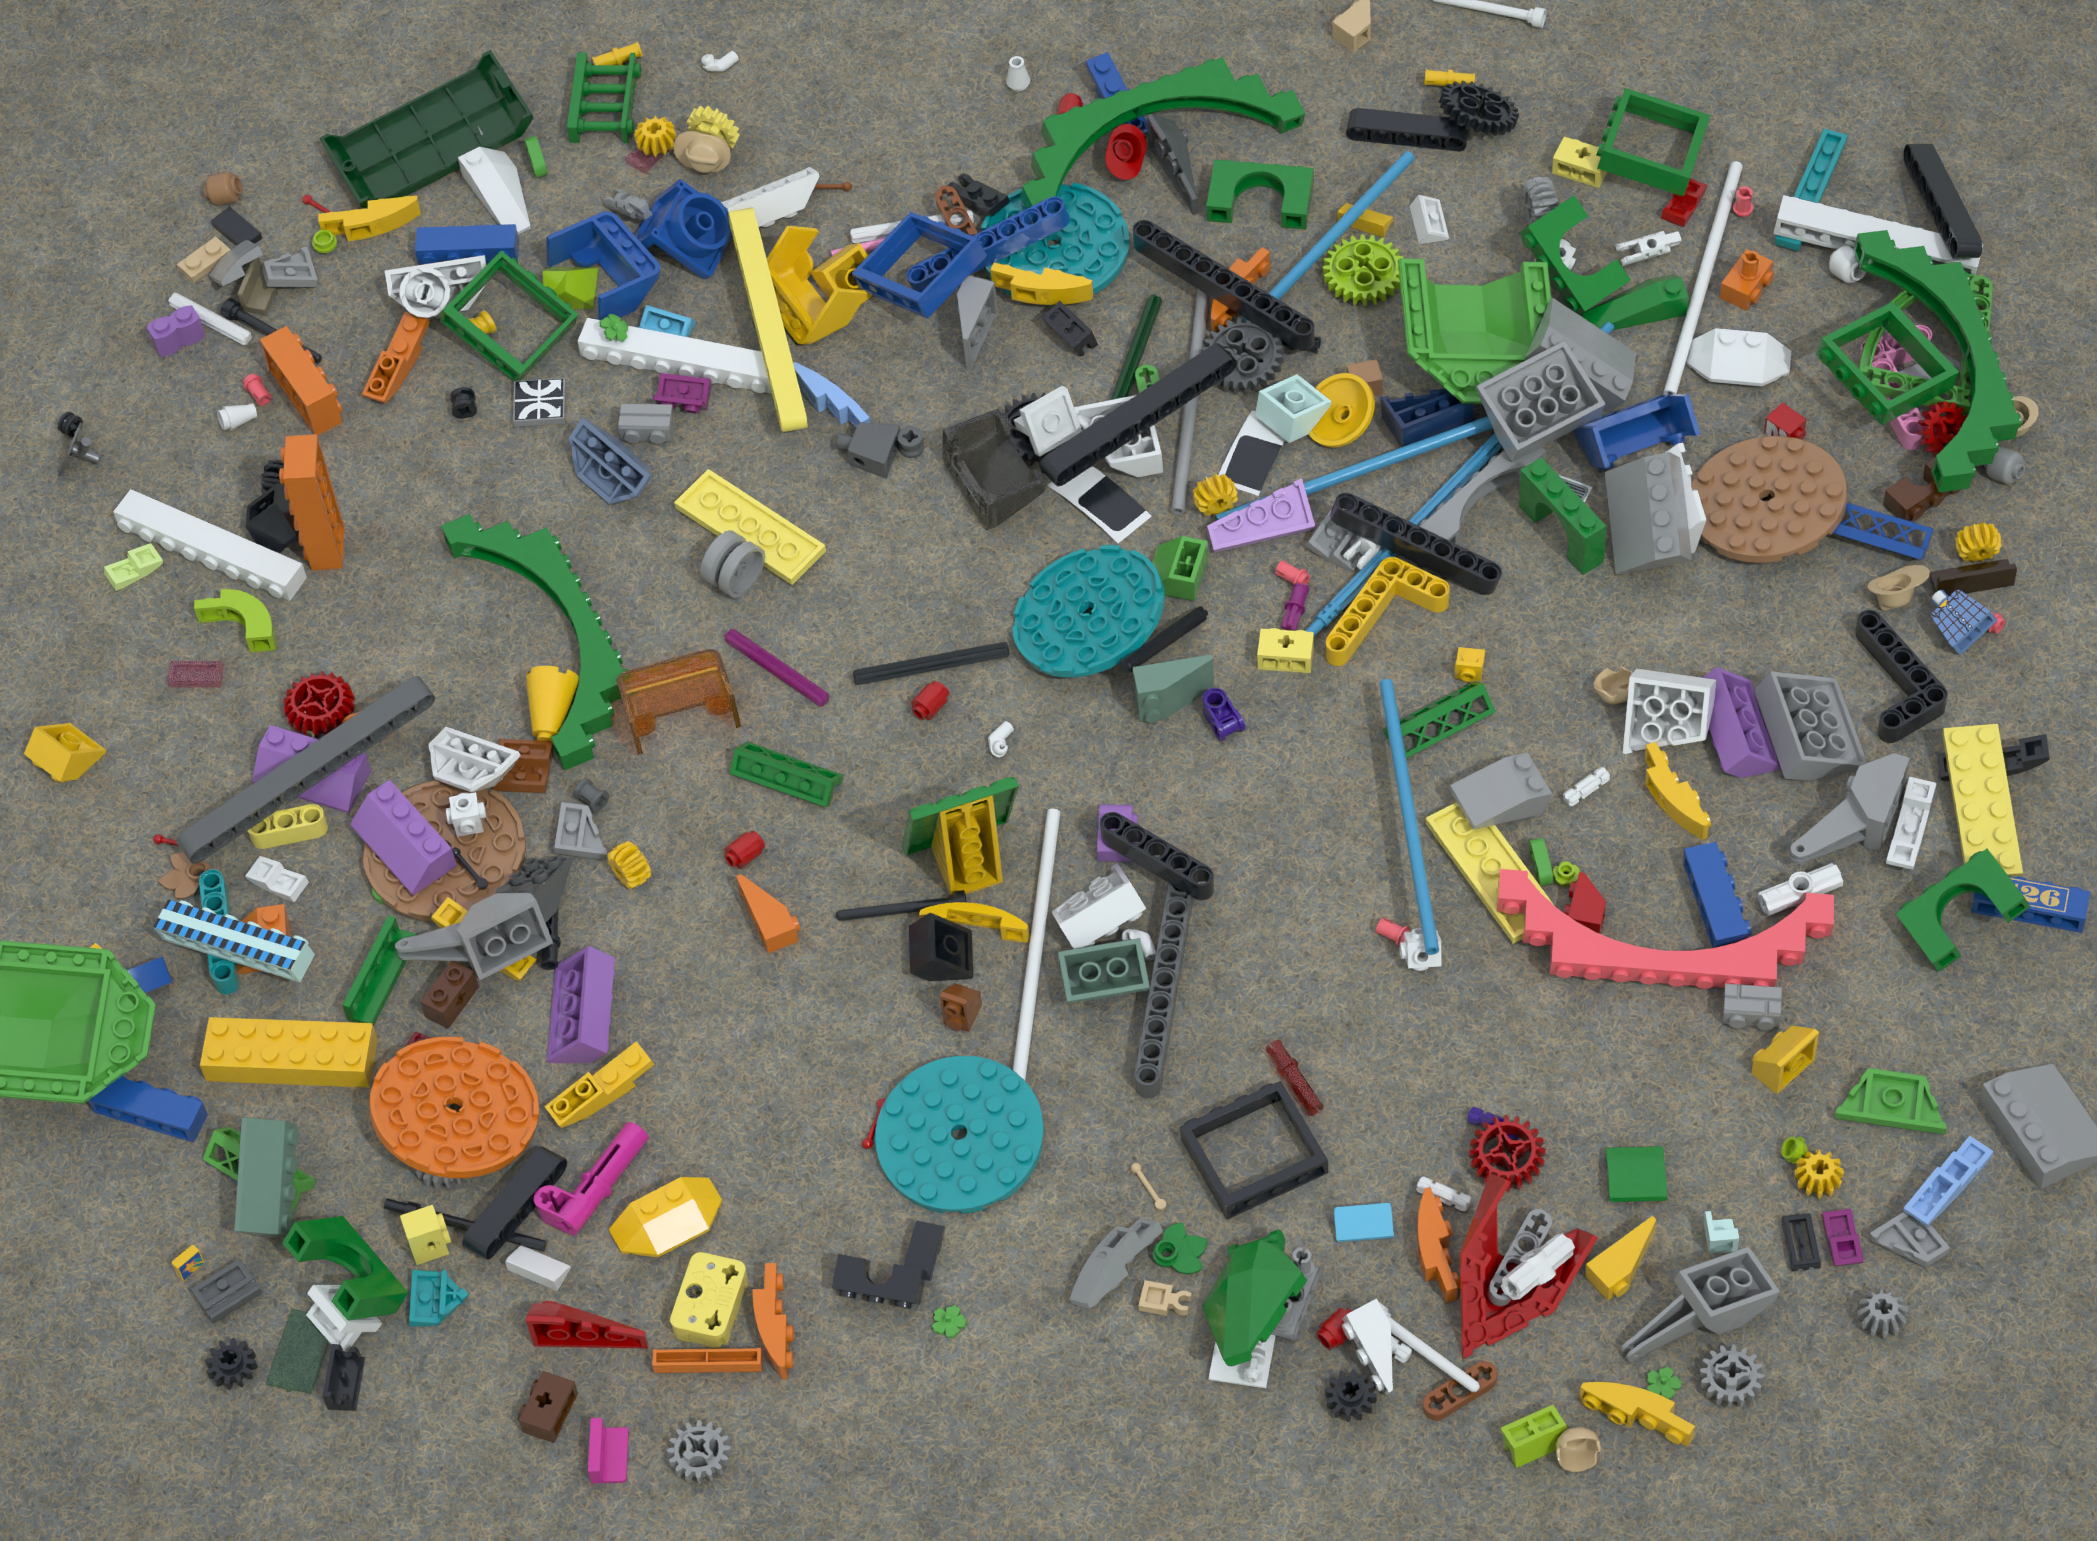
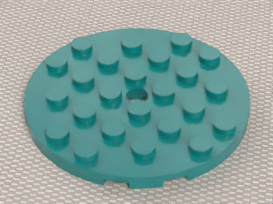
M1072 182V185H1061L1057 197L1064 201L1070 216L1069 224L1063 229L995 263L1010 265L1013 268L1032 271L1039 275L1042 274L1044 268H1049L1075 276H1083L1092 280L1093 295L1111 284L1123 269L1129 254V230L1127 223H1125L1122 217L1121 210L1111 199L1091 187ZM1022 188L1008 195L1010 203L992 217L986 216L981 226L982 231L1026 210L1020 198ZM1057 240L1060 242V245L1048 246L1050 241ZM991 264V265H989V266H987V267L984 268V270H985L987 276H988L990 279H991L990 269H991V267H992L993 264ZM999 288L1011 296L1010 290Z
M1100 545V549L1086 551L1083 548L1074 551L1048 565L1029 583L1031 588L1024 597L1020 596L1015 607V623L1012 627L1013 638L1024 659L1032 667L1048 675L1065 678L1082 677L1111 669L1119 664L1125 656L1140 648L1158 625L1165 602V590L1162 579L1153 563L1136 550H1124L1118 545ZM1093 608L1091 615L1089 613L1083 614L1085 610Z
M953 1056L935 1060L919 1067L896 1085L885 1100L878 1116L875 1143L879 1162L888 1181L902 1196L910 1202L930 1211L944 1213L945 1211L961 1212L966 1214L985 1210V1206L999 1200L1002 1202L1022 1187L1040 1159L1045 1129L1042 1112L1035 1094L1025 1080L1016 1072L991 1059L977 1056ZM966 1129L967 1135L963 1139L957 1140L952 1137L953 1131Z

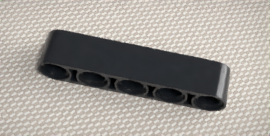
M1355 108L1349 113L1346 136L1353 141L1460 152L1466 149L1470 129H1465L1466 125L1464 124L1457 125V120H1450L1449 117Z
M1109 812L1102 816L1100 819L1101 839L1106 846L1197 900H1206L1213 895L1214 873L1210 867L1117 812Z
M543 1146L539 1147L467 1230L462 1246L478 1256L490 1260L536 1207L534 1203L536 1191L541 1187L554 1186L566 1170L567 1159Z

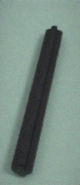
M1000 642L856 669L853 671V678L856 685L1005 658L1009 656L1010 652L1007 642Z

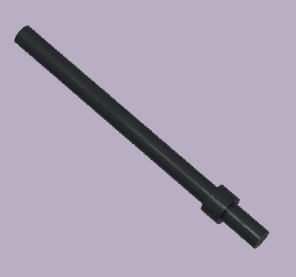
M389 1198L386 1199L384 1209L401 1214L422 1208L421 1204L408 1201V1203ZM442 1213L445 1224L449 1227L467 1231L475 1222ZM516 1232L506 1241L543 1252L547 1245L546 1240Z

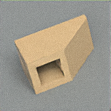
M1370 0L1355 1L1348 10L1336 16L1332 22V37L1352 52L1358 50L1371 39Z

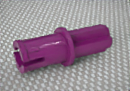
M1295 583L1293 585L1290 599L1285 603L1286 611L1281 624L1284 630L1296 631L1300 617L1305 613L1304 604L1309 593V587L1305 584Z

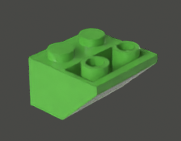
M1180 536L1157 546L1152 563L1162 579L1165 595L1195 601L1208 562V541Z

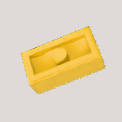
M1346 203L1338 210L1337 222L1353 204ZM1367 209L1350 227L1384 238L1393 221V217Z

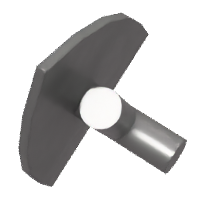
M79 423L58 476H61L70 453L95 464L99 460L100 454L89 450L91 445L90 438L83 437L79 446L74 444L82 423Z

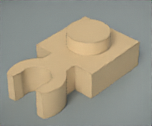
M1144 1280L1138 1305L1139 1311L1167 1316L1168 1310L1174 1309L1177 1314L1185 1316L1189 1313L1188 1306H1182L1179 1303L1181 1301L1191 1302L1192 1294L1188 1291L1173 1293V1285Z

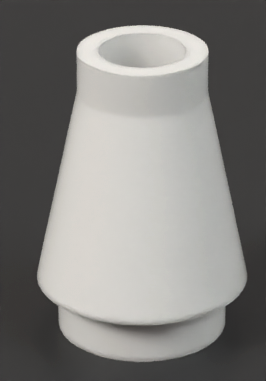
M1019 56L1010 59L1006 84L1014 91H1023L1030 84V76L1024 65V60Z
M253 403L223 406L222 410L217 411V416L221 428L231 431L257 418V411Z

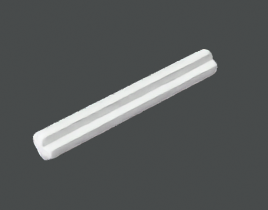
M173 293L169 297L170 306L175 309L192 305L199 315L201 323L242 345H247L251 341V332L178 293Z

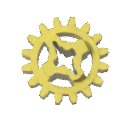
M699 106L698 109H693L687 120V124H689L688 130L720 137L727 143L730 149H733L740 136L737 133L739 128L733 126L735 121L728 120V115L722 112L719 113L717 108L713 111L710 106H707L705 109Z

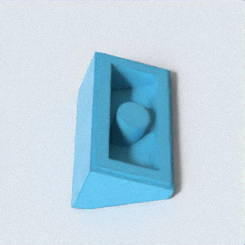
M646 305L639 328L688 337L696 324V320Z
M1391 1203L1334 1208L1336 1242L1394 1238Z

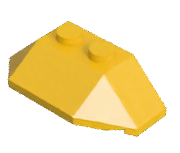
M680 1177L631 1202L608 1230L621 1253L660 1257L708 1232L722 1204V1198L710 1178Z

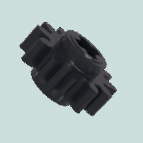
M232 1338L230 1345L226 1346L221 1340L219 1341V1350L210 1348L213 1358L205 1359L207 1368H209L206 1371L209 1379H214L217 1387L221 1386L223 1382H225L228 1390L232 1389L235 1382L240 1387H243L242 1379L246 1377L252 1380L253 1376L250 1370L258 1368L254 1360L256 1354L253 1349H249L246 1341L241 1342L238 1346L235 1338Z
M1352 1369L1350 1376L1346 1377L1345 1373L1340 1371L1339 1380L1335 1378L1329 1379L1330 1387L1325 1388V1397L1328 1398L1326 1407L1327 1409L1335 1407V1418L1343 1413L1345 1414L1346 1422L1351 1420V1415H1356V1418L1361 1421L1362 1411L1369 1414L1372 1413L1371 1404L1377 1402V1394L1373 1393L1375 1391V1383H1367L1366 1373L1358 1378L1356 1377L1355 1369Z

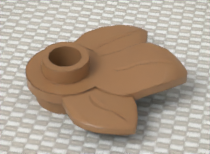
M184 853L172 854L170 859L174 869L158 880L159 884L167 890H175L176 899L189 898L199 888L200 876H196V874L203 873L211 869V867L204 861L196 864L191 863Z

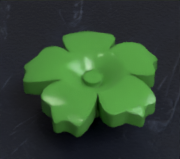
M609 314L608 317L599 322V327L605 329L606 339L612 341L616 338L617 341L622 342L626 340L628 325L625 321H620V317L615 314Z
M953 1305L952 1307H947L946 1312L941 1308L934 1311L935 1323L932 1324V1328L935 1333L943 1335L946 1332L947 1338H955L959 1334V1329L966 1327L967 1320L964 1318V1315H959L960 1307Z
M1668 1366L1660 1368L1659 1373L1654 1370L1647 1373V1383L1650 1384L1647 1390L1658 1395L1661 1394V1396L1671 1400L1675 1396V1390L1681 1389L1682 1381L1679 1380L1678 1376H1673V1369Z

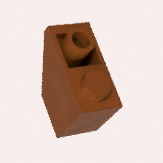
M954 983L940 994L943 1022L953 1030L960 1031L962 1029L969 1032L982 1006L981 992Z

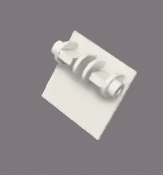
M1271 1334L1266 1342L1261 1343L1259 1341L1251 1352L1252 1359L1250 1361L1232 1367L1226 1365L1215 1342L1208 1379L1266 1388L1276 1336Z

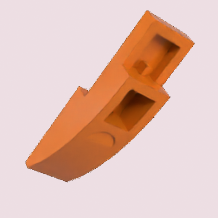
M1261 247L1247 263L1238 258L1229 270L1255 285V282L1261 276H1266L1271 268L1270 251ZM1213 299L1211 308V331L1218 333V325L1220 324L1224 328L1228 327L1227 320L1231 321L1237 313Z
M404 312L387 351L382 350L362 392L363 397L387 403L398 391L423 349L420 343L430 324L428 318H419L409 312Z
M1427 1187L1424 1189L1418 1213V1254L1425 1281L1437 1279L1445 1302L1449 1303L1457 1300V1291L1460 1289L1459 1277L1456 1272L1452 1273L1449 1267L1451 1258L1447 1248H1449V1237H1452L1453 1233L1449 1221H1444L1441 1212H1443V1207L1439 1196L1434 1197L1431 1187Z
M765 1263L764 1289H753L754 1314L761 1343L770 1363L782 1379H788V1369L793 1368V1351H788L789 1342H794V1326L788 1324L787 1315L783 1314V1300L778 1299L779 1291H784V1275L778 1273L776 1263Z

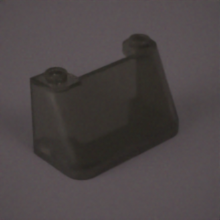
M999 409L943 429L942 455L944 464L985 530L999 526L1043 494L1045 486H1047V479L1042 471L1039 472L1036 468L1029 470L1010 441L1011 422L1008 417L1002 415Z

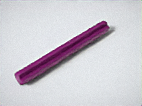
M730 629L725 634V641L817 705L824 706L829 701L828 692L737 630Z

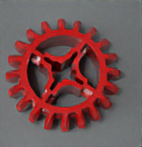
M323 671L318 676H315L312 672L309 678L301 676V682H293V689H287V697L283 698V711L285 717H287L288 724L294 727L297 733L303 732L305 736H307V731H312L316 738L319 737L320 733L326 735L329 731L340 726L343 719L355 711V696L351 686L341 676L336 678L333 672L327 676Z
M1506 1114L1503 1117V1122H1499L1498 1118L1494 1116L1492 1118L1493 1125L1491 1126L1484 1121L1482 1123L1483 1131L1476 1129L1474 1136L1477 1139L1470 1140V1146L1473 1148L1468 1151V1156L1473 1159L1470 1162L1471 1168H1478L1476 1171L1478 1178L1485 1176L1484 1184L1487 1183L1491 1173L1511 1182L1506 1191L1509 1192L1511 1190V1184H1515L1520 1190L1522 1188V1180L1527 1184H1531V1175L1537 1177L1540 1175L1538 1167H1543L1545 1164V1160L1541 1158L1546 1155V1149L1541 1147L1544 1144V1139L1537 1137L1539 1134L1537 1128L1529 1130V1121H1525L1521 1125L1520 1117L1516 1116L1514 1121L1510 1122ZM1507 1135H1516L1521 1140H1511ZM1497 1137L1498 1145L1490 1149V1153L1484 1154L1483 1152L1488 1142ZM1503 1144L1505 1149H1507L1509 1153H1512L1511 1161L1509 1156H1507L1506 1153H1503ZM1530 1151L1531 1156L1529 1160L1518 1169L1517 1160L1523 1157L1524 1153ZM1493 1166H1504L1507 1169V1171L1498 1170Z

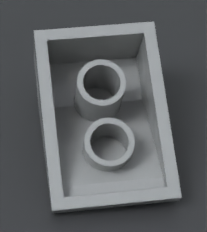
M969 275L956 288L955 298L958 299L957 314L960 316L966 369L971 370L998 311L995 282Z
M1528 752L1504 757L1449 786L1450 792L1473 830L1543 814L1552 795Z

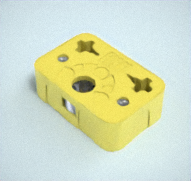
M704 1252L695 1253L691 1257L670 1317L673 1333L677 1339L713 1348H721L722 1344L727 1345L748 1285V1276L743 1262Z

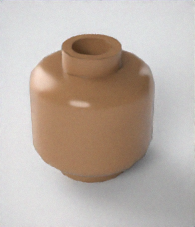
M229 171L210 175L204 186L205 197L216 206L235 203L243 191L239 177Z

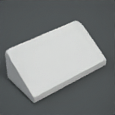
M1418 195L1410 204V210L1419 244L1448 240L1449 235L1440 200Z
M522 1245L505 1261L508 1271L558 1291L571 1269V1266Z

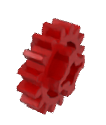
M1942 401L1937 402V404H1930L1928 406L1929 411L1922 412L1925 419L1918 421V424L1922 426V430L1917 431V434L1923 435L1920 444H1927L1925 452H1933V457H1936L1945 448L1942 446L1943 444L1949 443L1958 434L1968 416L1961 415L1963 408L1956 407L1955 402L1947 403ZM1946 413V416H1940V414Z

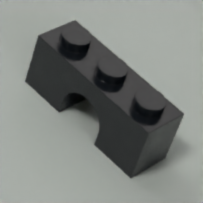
M838 1254L832 1288L839 1290V1296L856 1299V1294L867 1295L866 1301L880 1304L884 1303V1299L895 1300L894 1306L908 1309L912 1308V1304L920 1305L926 1276L925 1270L894 1264L890 1279L883 1284H875L869 1276L870 1260Z

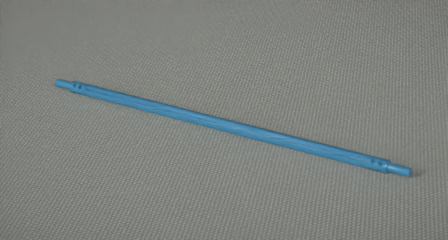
M1607 322L1600 329L1610 334L1614 329V325ZM1496 433L1409 520L1410 522L1419 526L1424 519H1429L1440 504L1450 500L1459 487H1464L1471 480L1472 476L1483 468L1502 448ZM1382 548L1315 616V621L1305 631L1314 632L1315 636L1322 628L1326 629L1356 598L1379 564L1385 558L1396 557L1398 554Z

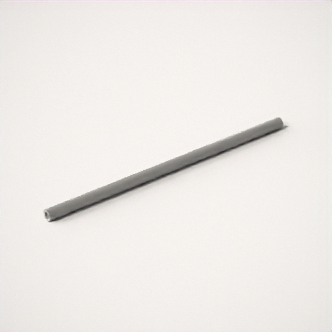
M1199 289L1197 290L1189 360L1201 353V349L1204 347L1209 295ZM1198 396L1183 407L1171 512L1174 515L1184 514Z

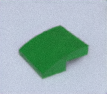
M1663 1146L1606 1148L1609 1202L1667 1201Z

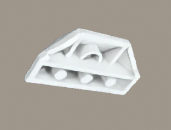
M808 167L721 203L728 212L753 207L758 226L768 227L773 225L775 220L782 217H793L798 213L797 211L805 208L819 179V173L813 168Z
M485 255L385 270L388 295L405 307L399 295L400 284L404 277L417 268L428 267L441 272L450 282L453 300L486 266ZM483 288L460 311L469 310Z
M1715 328L1692 340L1686 365L1690 369L1693 368L1699 375L1710 382L1764 386L1789 374L1791 350L1768 333Z
M445 727L429 743L432 772L435 780L471 793L496 786L513 768L521 756L518 751L449 727Z

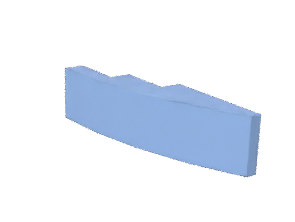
M796 362L793 363L800 389L819 413L828 408L841 425L850 420L855 428L861 422L870 423L869 416L838 386L817 372Z
M1969 1136L1957 1152L1953 1151L1943 1165L1933 1171L1903 1210L1928 1226L1977 1176L1992 1158L1993 1151Z

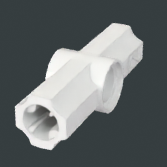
M1831 863L1808 873L1795 872L1791 875L1789 881L1759 892L1757 898L1764 914L1770 916L1792 906L1798 907L1804 902L1806 893L1824 894L1843 886V879L1837 865Z
M1563 1233L1556 1234L1543 1246L1524 1254L1520 1258L1521 1263L1502 1278L1501 1288L1504 1294L1513 1300H1517L1535 1286L1551 1280L1556 1275L1555 1270L1574 1255L1573 1250L1575 1246L1572 1240L1564 1236Z

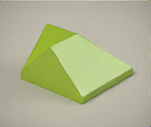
M548 267L543 270V285L552 288L556 292L557 297L563 302L571 304L572 309H594L599 268Z

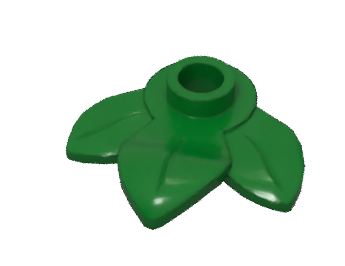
M1182 1222L1173 1224L1164 1231L1162 1240L1154 1246L1152 1252L1153 1259L1157 1265L1165 1268L1173 1267L1181 1274L1197 1273L1203 1269V1265L1198 1258L1204 1253L1208 1240L1199 1236L1186 1235ZM1164 1252H1170L1172 1256L1163 1257L1162 1254Z

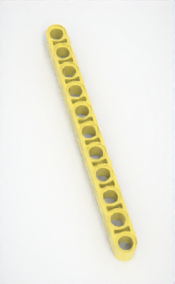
M754 208L729 211L728 218L781 431L788 432L808 428L806 412Z

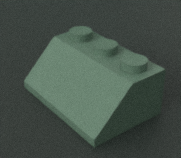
M1140 938L1058 952L1059 968L1067 1004L1150 990Z

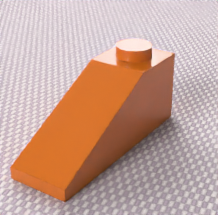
M742 874L737 875L739 891L767 952L771 953L799 942L797 931L801 929L796 916H790L785 905Z

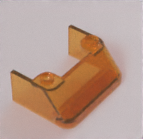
M705 649L621 673L617 678L620 696L638 755L643 754L639 737L647 736L655 730V718L706 705L707 710L715 715L731 712L736 728L741 727L734 693L721 655L717 650Z

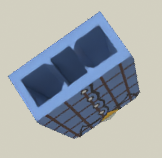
M1939 590L1931 599V602L1937 607L1932 612L1931 617L1949 644L1959 655L1963 654L1998 621L1988 608L1960 590L1954 591L1950 596L1943 590Z

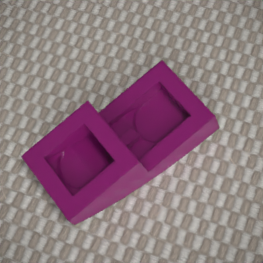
M1844 1209L1823 1212L1821 1216L1834 1267L1863 1263L1859 1235L1856 1234L1852 1210Z

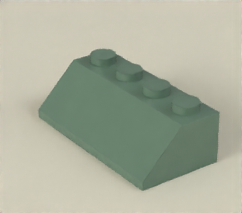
M242 1117L234 1231L257 1237H286L294 1224L292 1202L296 1196L294 1173H296L298 1166L295 1157L296 1145L299 1142L297 1124L280 1120Z

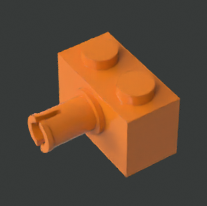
M1746 249L1722 281L1720 299L1747 311L1752 303L1756 304L1759 301L1764 286L1768 287L1774 278V272H1772L1773 261L1759 255L1755 251Z

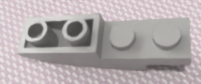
M1140 1218L1129 1228L1116 1226L1095 1248L1081 1270L1069 1299L1071 1304L1090 1309L1097 1305L1101 1298L1110 1290L1118 1287L1120 1282L1129 1275L1125 1264L1131 1262L1135 1255L1143 1248L1151 1245L1154 1239L1163 1232L1159 1222Z

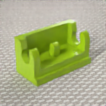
M1550 1405L1500 1429L1506 1451L1510 1450L1512 1461L1515 1467L1518 1468L1556 1451V1441L1567 1430V1425L1555 1406Z

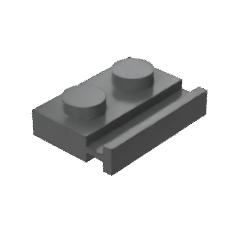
M240 1258L191 1288L194 1297L213 1324L262 1294L261 1288L257 1285Z

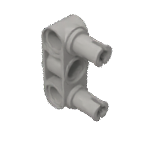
M1302 1247L1294 1250L1293 1259L1291 1260L1303 1273L1307 1282L1299 1294L1295 1296L1299 1299L1298 1301L1291 1302L1290 1299H1287L1284 1304L1287 1311L1272 1332V1335L1294 1341L1298 1334L1320 1275V1267L1315 1266L1311 1261V1252L1306 1249L1304 1253Z

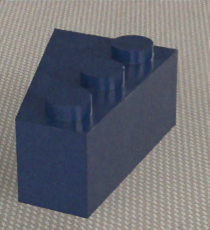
M1446 388L1430 390L1428 395L1413 396V393H1407L1405 398L1389 399V396L1380 397L1382 419L1401 447L1474 421L1473 403L1460 402Z

